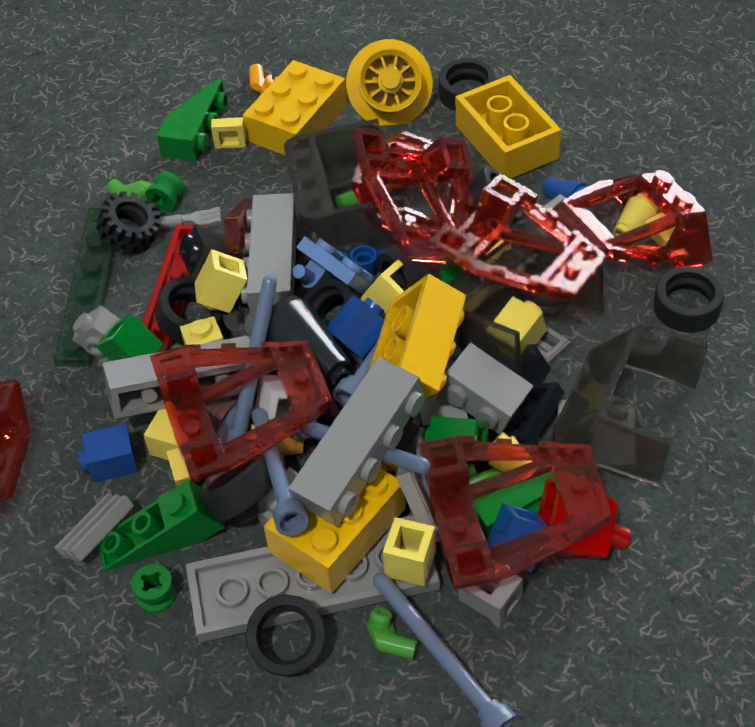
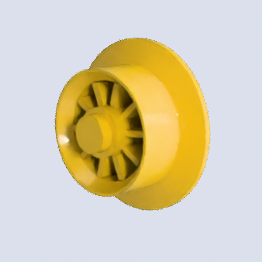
M394 39L379 40L360 50L352 60L346 77V89L351 105L363 119L378 126L409 123L417 118L426 108L433 88L431 69L425 57L412 45Z

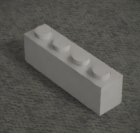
M294 193L253 195L252 209L246 210L247 229L251 230V233H245L244 238L246 254H249V257H243L247 282L243 289H241V299L243 304L249 305L251 318H255L262 280L266 275H273L277 279L273 305L284 298L294 296L295 277L292 275V270L296 262L297 234Z
M249 336L102 363L106 392L114 419L239 394L250 343ZM259 370V375H258V380H257V385H256V390H255V391L258 390V386H259L260 370Z
M378 357L288 489L292 497L302 502L307 511L338 527L344 516L349 517L355 510L359 501V494L366 483H371L377 477L381 468V461L389 449L393 450L398 445L403 435V427L411 416L415 417L420 412L425 400L420 378Z

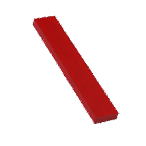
M176 224L143 321V325L163 343L157 352L170 350L175 340L167 337L158 327L155 318L156 306L160 291L167 282L177 277L189 276L181 257V252H179V247L183 236L186 233L190 234L193 225ZM188 299L176 300L170 303V308L177 316L183 317Z

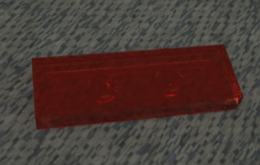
M253 198L241 199L224 219L228 254L241 253L245 247V233H251V230L247 229L246 210L252 209Z

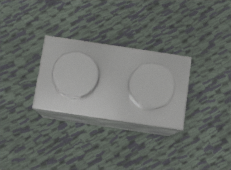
M470 342L446 372V382L439 393L450 404L462 408L477 420L489 421L488 429H492L500 435L524 403L533 385Z

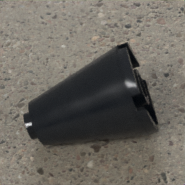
M290 296L272 306L262 355L264 360L326 391H333L342 378H347L351 375L352 364L309 301L300 299L298 296Z

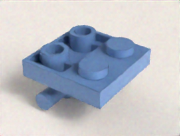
M304 236L296 247L311 258L306 267L299 264L292 270V275L300 280V284L308 290L320 281L333 278L335 275L348 286L364 294L376 278L321 238L314 243Z

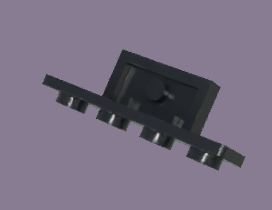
M528 344L512 368L514 373L532 384L533 388L522 406L502 431L509 437L513 435L522 447L533 446L564 395V391L558 382L543 383L551 368L535 344ZM488 429L487 449L499 436L492 429ZM487 458L486 460L469 459L479 473L491 468L488 465L489 460Z

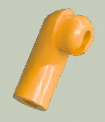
M253 64L249 67L250 87L252 90L262 94L274 81L272 80V75H267L264 78V69L260 64Z

